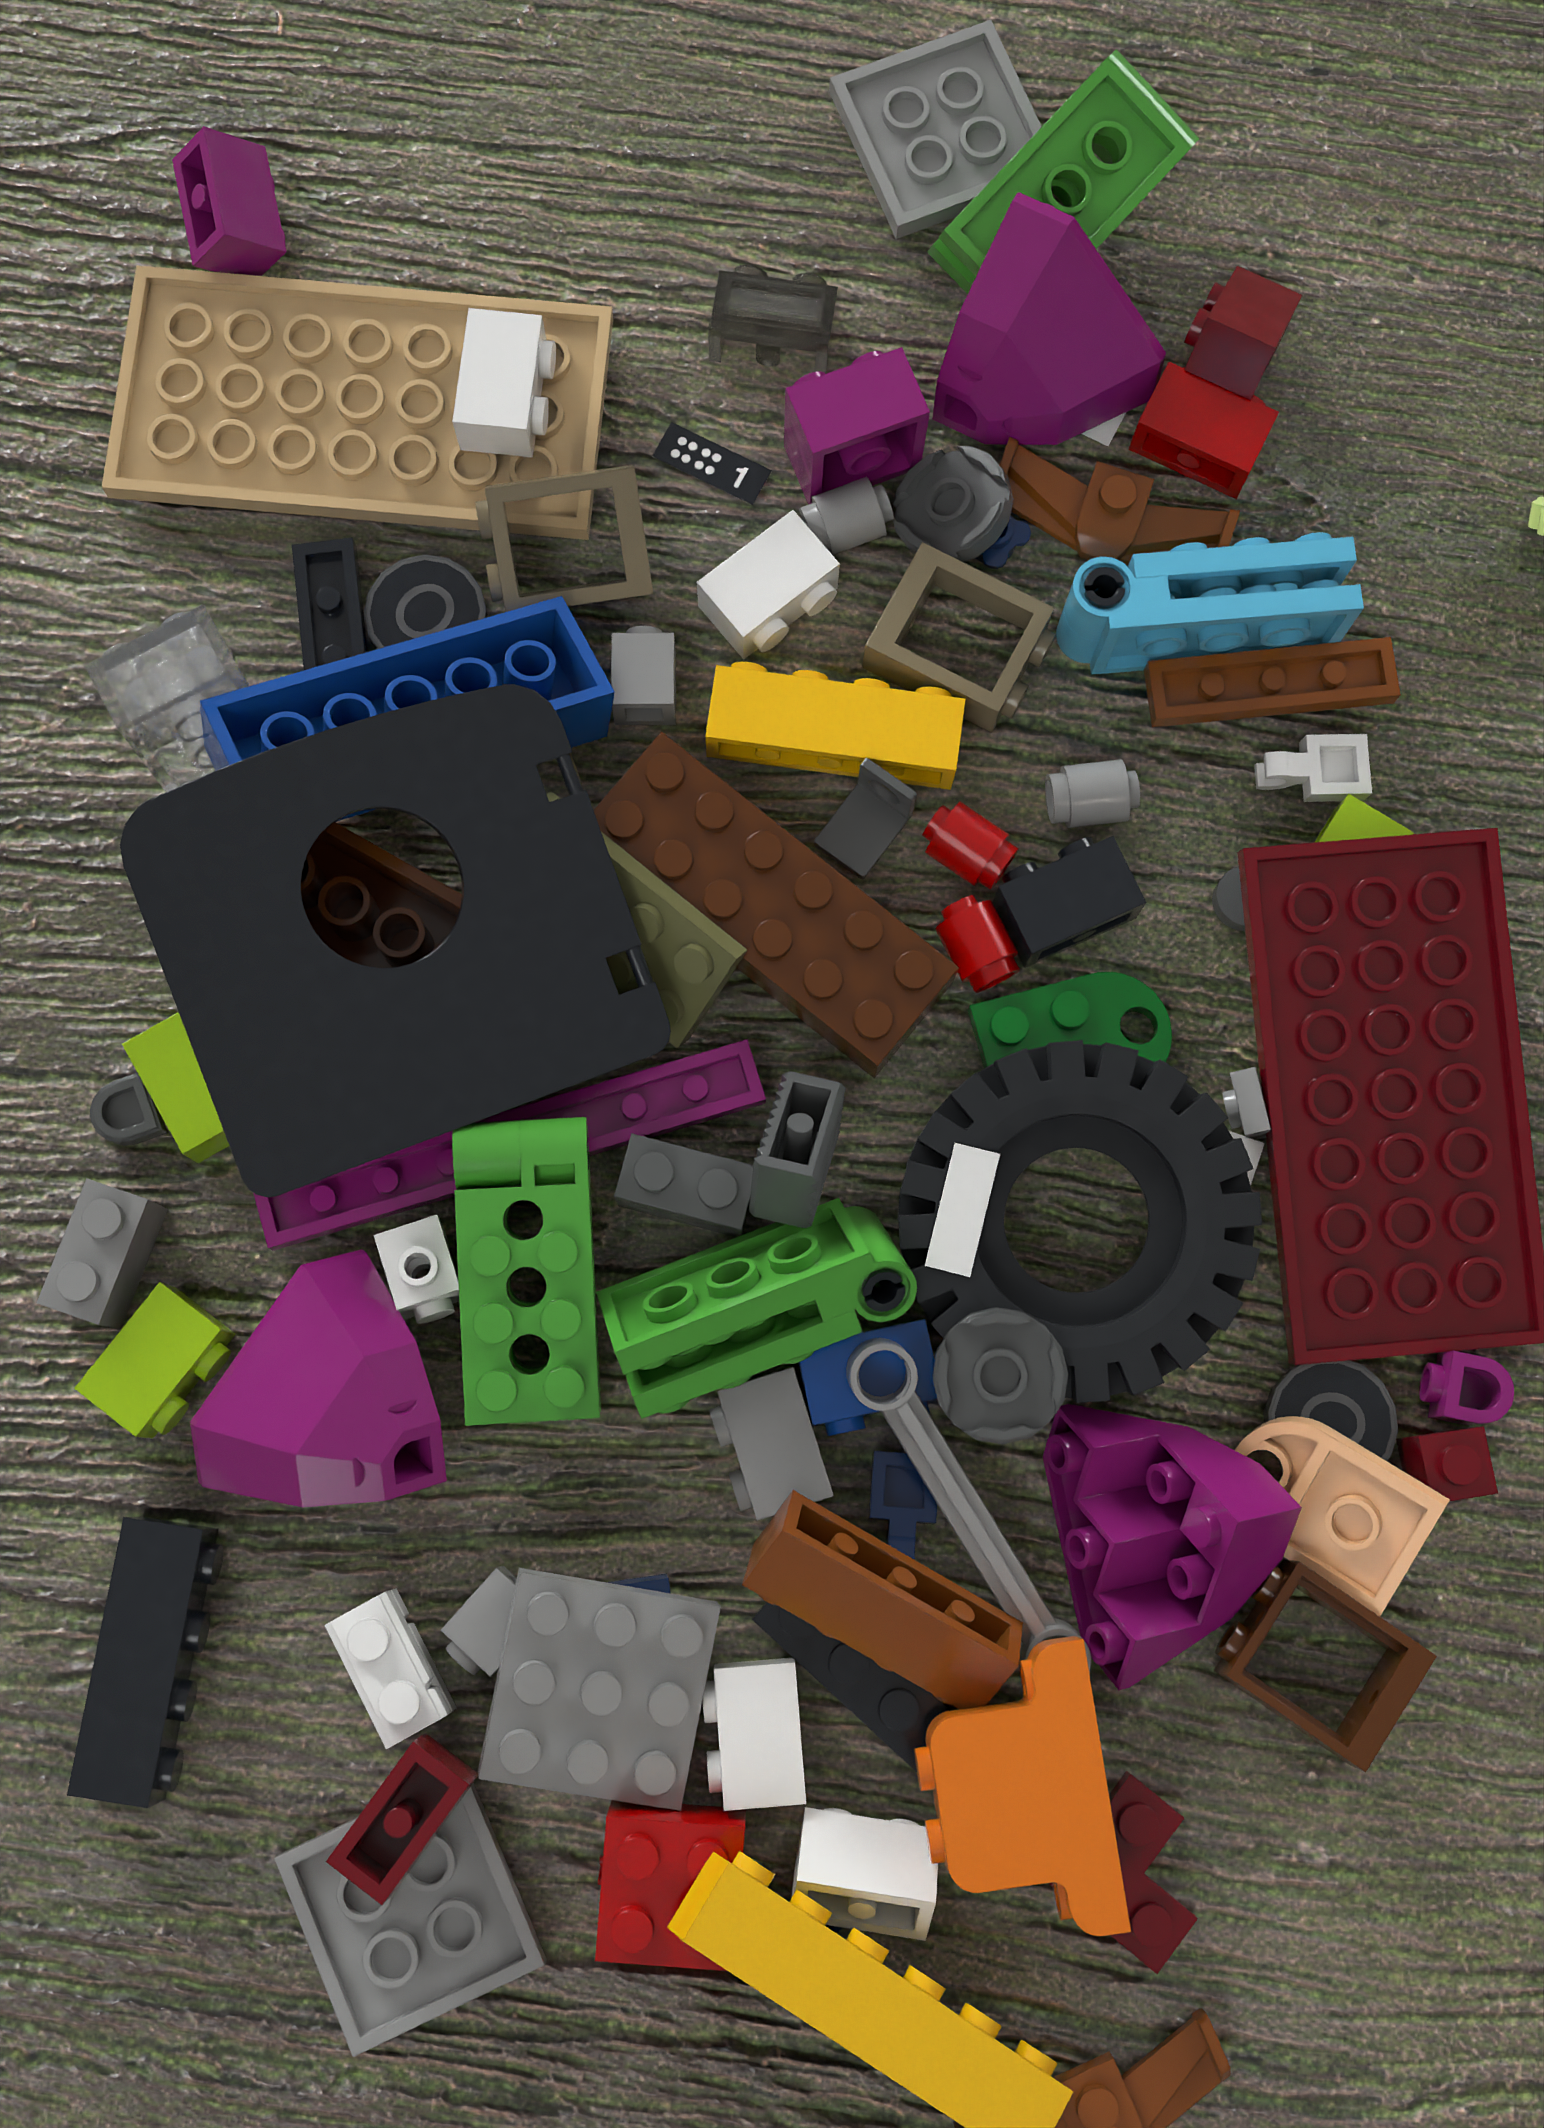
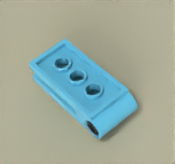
M1317 532L1301 536L1291 542L1270 543L1266 538L1255 537L1241 540L1233 546L1207 548L1206 544L1192 542L1176 546L1171 551L1133 554L1128 566L1112 557L1090 559L1075 574L1057 625V643L1062 652L1070 659L1080 663H1090L1091 675L1143 671L1147 662L1152 660L1341 642L1364 609L1360 584L1340 586L1357 561L1354 538H1332L1328 533Z

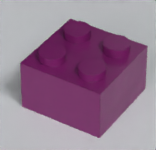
M902 347L886 353L881 351L868 352L858 357L847 367L827 374L822 371L809 373L798 379L793 386L785 388L784 448L808 505L812 504V496L867 477L871 485L874 486L907 474L913 466L922 460L930 411Z

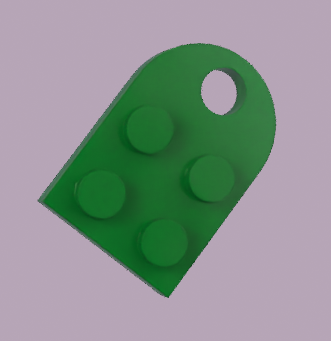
M1117 972L1087 974L972 1004L967 1010L984 1069L1000 1058L1025 1048L1029 1050L1043 1047L1051 1042L1083 1040V1044L1102 1045L1107 1042L1139 1050V1056L1154 1062L1160 1059L1166 1062L1171 1049V1022L1163 1002L1151 988L1140 980ZM1138 1012L1148 1017L1154 1030L1152 1039L1144 1044H1136L1127 1040L1120 1028L1122 1016L1127 1013Z

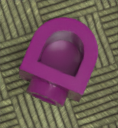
M1448 1351L1437 1354L1436 1364L1427 1363L1420 1379L1419 1397L1421 1401L1430 1403L1428 1418L1461 1425L1486 1424L1501 1419L1509 1411L1514 1399V1385L1508 1371L1497 1361L1468 1353Z

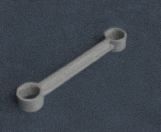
M873 1338L858 1345L851 1353L846 1367V1376L850 1388L862 1404L873 1410L881 1411L1001 1609L1023 1622L1019 1661L1026 1660L1032 1648L1048 1637L1061 1635L1082 1638L1072 1625L1053 1617L915 1391L918 1373L912 1357L900 1344L887 1338ZM888 1350L896 1353L900 1359L904 1360L906 1367L905 1379L895 1393L881 1397L870 1395L860 1386V1367L870 1354L876 1351ZM1084 1641L1088 1668L1090 1672L1091 1654L1087 1644Z

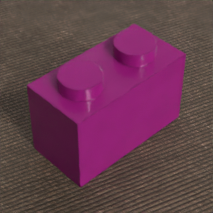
M203 126L172 159L192 265L213 272L262 276L287 252L285 234L280 222L274 192L275 184L270 172L266 147Z

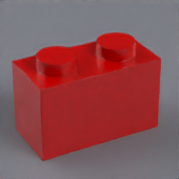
M1168 362L1138 421L1128 450L1237 499L1279 411L1266 406L1255 395L1249 400L1184 370L1185 367L1183 368Z

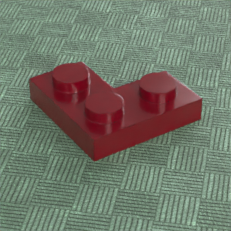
M1126 1771L1109 1793L1131 1932L1110 1936L1158 1974L1198 1919L1190 1910L1145 1874V1871L1182 1823L1184 1817Z

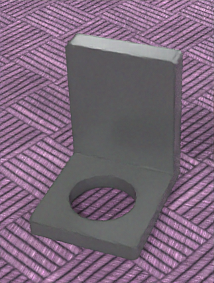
M866 757L860 764L857 785L815 838L814 846L858 878L865 879L912 817L917 793ZM881 784H883L884 786H886V787H887L888 789H890L893 793H891L890 791H888V790H887L886 788H884Z

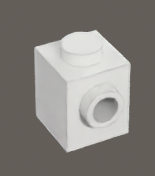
M438 1215L374 1235L396 1310L400 1311L404 1320L415 1316L416 1322L422 1324L444 1318L455 1312L453 1303L459 1302L458 1271L444 1227ZM430 1269L425 1277L415 1279L419 1271Z

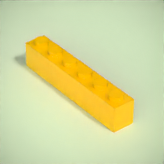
M715 1852L711 1854L667 1926L679 1939L963 2127L1055 2128L1074 2092L1051 2077L1058 2063L1022 2039L1015 2052L995 2039L1002 2026L965 2002L959 2015L940 2003L939 2000L946 1988L913 1966L909 1965L905 1974L901 1977L882 1963L889 1950L853 1927L847 1939H844L825 1925L832 1912L796 1889L790 1901H787L769 1889L768 1886L775 1874L742 1852H738L732 1863Z

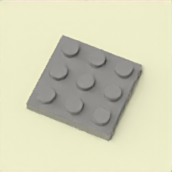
M991 20L830 77V96L896 239L957 217L1042 127Z
M519 1568L478 1768V1779L681 1811L721 1606L717 1601Z
M474 1783L400 1886L383 1905H380L326 1862L357 1818L291 1848L274 1858L353 2057L544 1966L547 1961Z

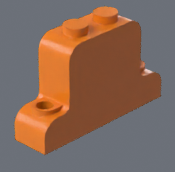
M1070 1636L1044 1640L1032 1648L1026 1660L1019 1661L1024 1696L1021 1700L943 1712L937 1715L927 1728L926 1747L914 1748L920 1790H933L937 1816L936 1819L925 1820L931 1864L944 1863L953 1881L960 1888L971 1893H983L1052 1882L1060 1920L1073 1919L1084 1932L1093 1936L1131 1932L1084 1639Z

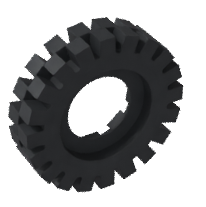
M1083 1040L1051 1042L1046 1046L1029 1050L1025 1048L996 1060L980 1072L974 1073L955 1089L933 1113L916 1140L907 1161L902 1187L900 1188L897 1218L901 1254L915 1276L917 1282V1301L929 1318L930 1323L943 1339L952 1326L970 1313L995 1307L1022 1311L1045 1325L1062 1347L1068 1371L1065 1398H1072L1076 1403L1110 1401V1395L1123 1392L1136 1395L1163 1384V1376L1178 1367L1185 1371L1210 1350L1206 1343L1218 1329L1223 1331L1228 1329L1243 1305V1302L1237 1298L1244 1281H1253L1260 1252L1259 1248L1253 1247L1254 1226L1262 1225L1260 1192H1252L1247 1171L1254 1169L1242 1139H1233L1225 1126L1224 1121L1228 1119V1116L1207 1092L1199 1094L1186 1083L1189 1078L1187 1075L1161 1059L1154 1062L1139 1056V1050L1107 1042L1102 1045L1083 1044ZM955 1143L1000 1154L970 1277L925 1266ZM1083 1148L1094 1150L1113 1158L1133 1175L1146 1200L1148 1232L1140 1256L1121 1278L1097 1290L1079 1293L1065 1292L1041 1284L1019 1265L1007 1242L1004 1212L1013 1184L1031 1163L1057 1150Z

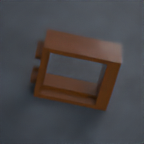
M1283 1559L1280 1566H1276L1251 1595L1257 1602L1244 1623L1242 1624L1238 1620L1234 1621L1221 1637L1215 1650V1654L1221 1657L1213 1671L1348 1765L1367 1772L1437 1656L1300 1561ZM1296 1588L1386 1649L1336 1732L1245 1670Z

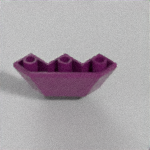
M1020 192L1016 194L959 311L936 382L932 420L983 444L1007 445L1009 437H1012L1019 441V445H1058L1149 401L1159 382L1166 351L1075 217Z
M362 1249L300 1265L190 1421L198 1483L202 1487L298 1507H315L387 1501L447 1481L441 1421L417 1342L400 1311L396 1310L394 1301L370 1257Z
M1066 1404L1060 1406L1054 1417L1043 1454L1045 1472L1079 1633L1089 1648L1091 1659L1100 1666L1118 1691L1130 1688L1231 1620L1283 1559L1302 1509L1260 1463L1188 1426Z

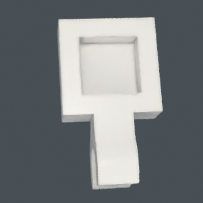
M1367 734L1305 735L1299 742L1300 753L1286 751L1266 752L1263 755L1264 763H1256L1254 765L1256 789L1274 790L1302 784L1304 802L1342 801L1348 793L1361 801H1365L1372 794Z

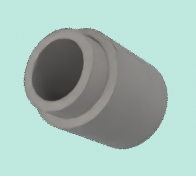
M867 477L812 496V504L799 508L801 519L832 555L886 536L885 522L894 519L885 488L882 484L872 487Z
M1118 759L1061 766L1060 773L1047 774L1045 779V796L1050 822L1052 824L1065 822L1067 828L1128 821L1130 808H1138L1140 805V786L1136 771H1127L1123 760Z

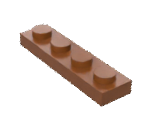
M1391 637L1148 661L1144 668L1152 728L1394 704L1401 695Z

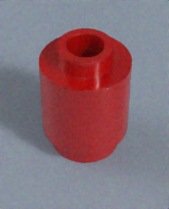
M961 801L952 810L942 805L922 834L924 838L930 841L925 851L927 855L971 885L976 886L979 882L990 890L1003 876L1019 851L1018 847L1007 841L1010 834Z
M970 895L950 904L940 912L944 921L935 928V931L951 961L959 967L957 973L963 983L970 982L975 993L986 991L1006 981L1020 971L1014 959L1019 953L991 900L978 903L975 896Z

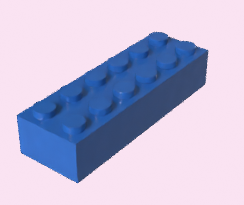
M560 596L200 700L204 747L216 771L264 751L328 729L427 701L504 684H515L535 690L548 700L561 719L572 748L607 737L615 691L565 600ZM375 809L354 812L352 814L342 817L337 821L344 820L356 815H360Z

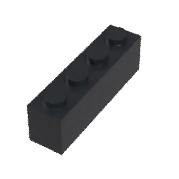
M142 1516L123 1517L67 1796L150 1808L165 1800L167 1791L173 1792L176 1789L184 1760L183 1750L176 1749L181 1721L188 1722L197 1695V1682L189 1680L194 1652L201 1653L203 1651L210 1629V1613L203 1611L208 1584L214 1585L217 1582L223 1562V1545L216 1544L219 1528Z

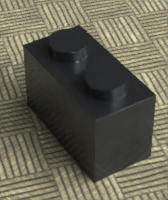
M1114 836L1094 843L1092 837L1080 839L1058 852L1060 859L1041 868H1038L1035 862H1029L1009 871L1001 878L1003 884L998 887L992 903L1019 953L1018 957L1024 968L1137 918L1147 902Z

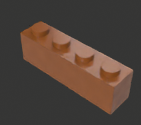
M792 1490L753 1544L742 1583L743 1586L757 1593L764 1601L772 1605H778L815 1626L825 1636L837 1639L871 1658L881 1668L895 1672L925 1689L942 1703L953 1705L958 1709L986 1706L1019 1667L1023 1622L795 1490Z

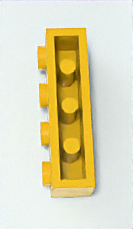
M735 662L730 667L716 665L705 735L706 757L852 777L859 776L860 764L867 757L904 784L951 790L957 769L965 699L952 697L949 691L938 687H920L915 692L890 689V685L886 682L871 678H862L855 680L853 683L831 681L825 674L812 670H798L793 672L792 675L767 672L765 667L752 662Z

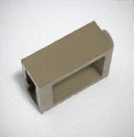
M634 465L489 485L485 488L486 500L476 502L481 538H493L497 563L486 565L492 602L504 600L505 612L560 596L563 597L567 606L653 594ZM612 487L626 579L520 594L505 502Z
M922 542L865 644L862 668L907 691L915 692L920 687H938L949 691L952 697L964 698L963 719L992 733L1001 715L1010 719L1014 717L1029 685L1020 681L1029 663L1040 668L1053 644L1056 634L1047 629L1054 607ZM934 586L1025 630L992 692L901 647Z

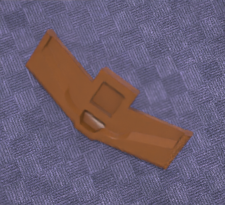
M1009 437L999 466L1010 481L1014 499L1011 512L1076 550L1081 558L1090 560L1096 557H1112L1129 565L1133 554L1171 551L1174 547L1185 543L1199 542L1206 544L1207 548L1228 547L1240 510L1230 509L1229 512L1146 505L1155 479L1097 461L1089 486L1022 447L1016 439Z
M1202 2008L1193 2012L1191 2019L1123 2075L1120 2074L1117 2064L1109 2051L1054 2076V2079L1074 2091L1055 2128L1169 2127L1231 2075L1230 2065L1206 2012ZM953 2121L955 2128H965L956 2121Z

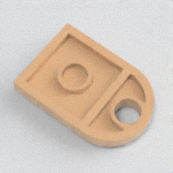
M1287 1416L1270 1420L1258 1426L1239 1443L1235 1451L1248 1458L1256 1450H1267L1275 1454L1283 1467V1475L1278 1483L1302 1507L1283 1557L1289 1561H1300L1369 1610L1381 1616L1450 1499L1319 1421L1305 1417Z

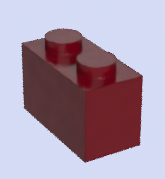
M1236 266L1226 286L1217 282L1214 283L1203 308H1200L1184 341L1185 344L1194 347L1184 370L1251 400L1303 295L1240 266Z
M424 1733L411 1743L326 1862L380 1905H383L397 1890L477 1779L478 1773L428 1734Z

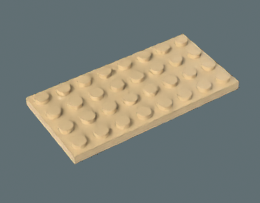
M136 265L102 489L108 498L480 530L476 502L486 500V486L597 470L613 328L612 307ZM468 308L542 315L546 340L555 341L556 363L553 379L543 378L541 397L548 398L547 430L545 435L535 436L533 458L460 450L452 420ZM594 489L505 502L509 532L589 540Z

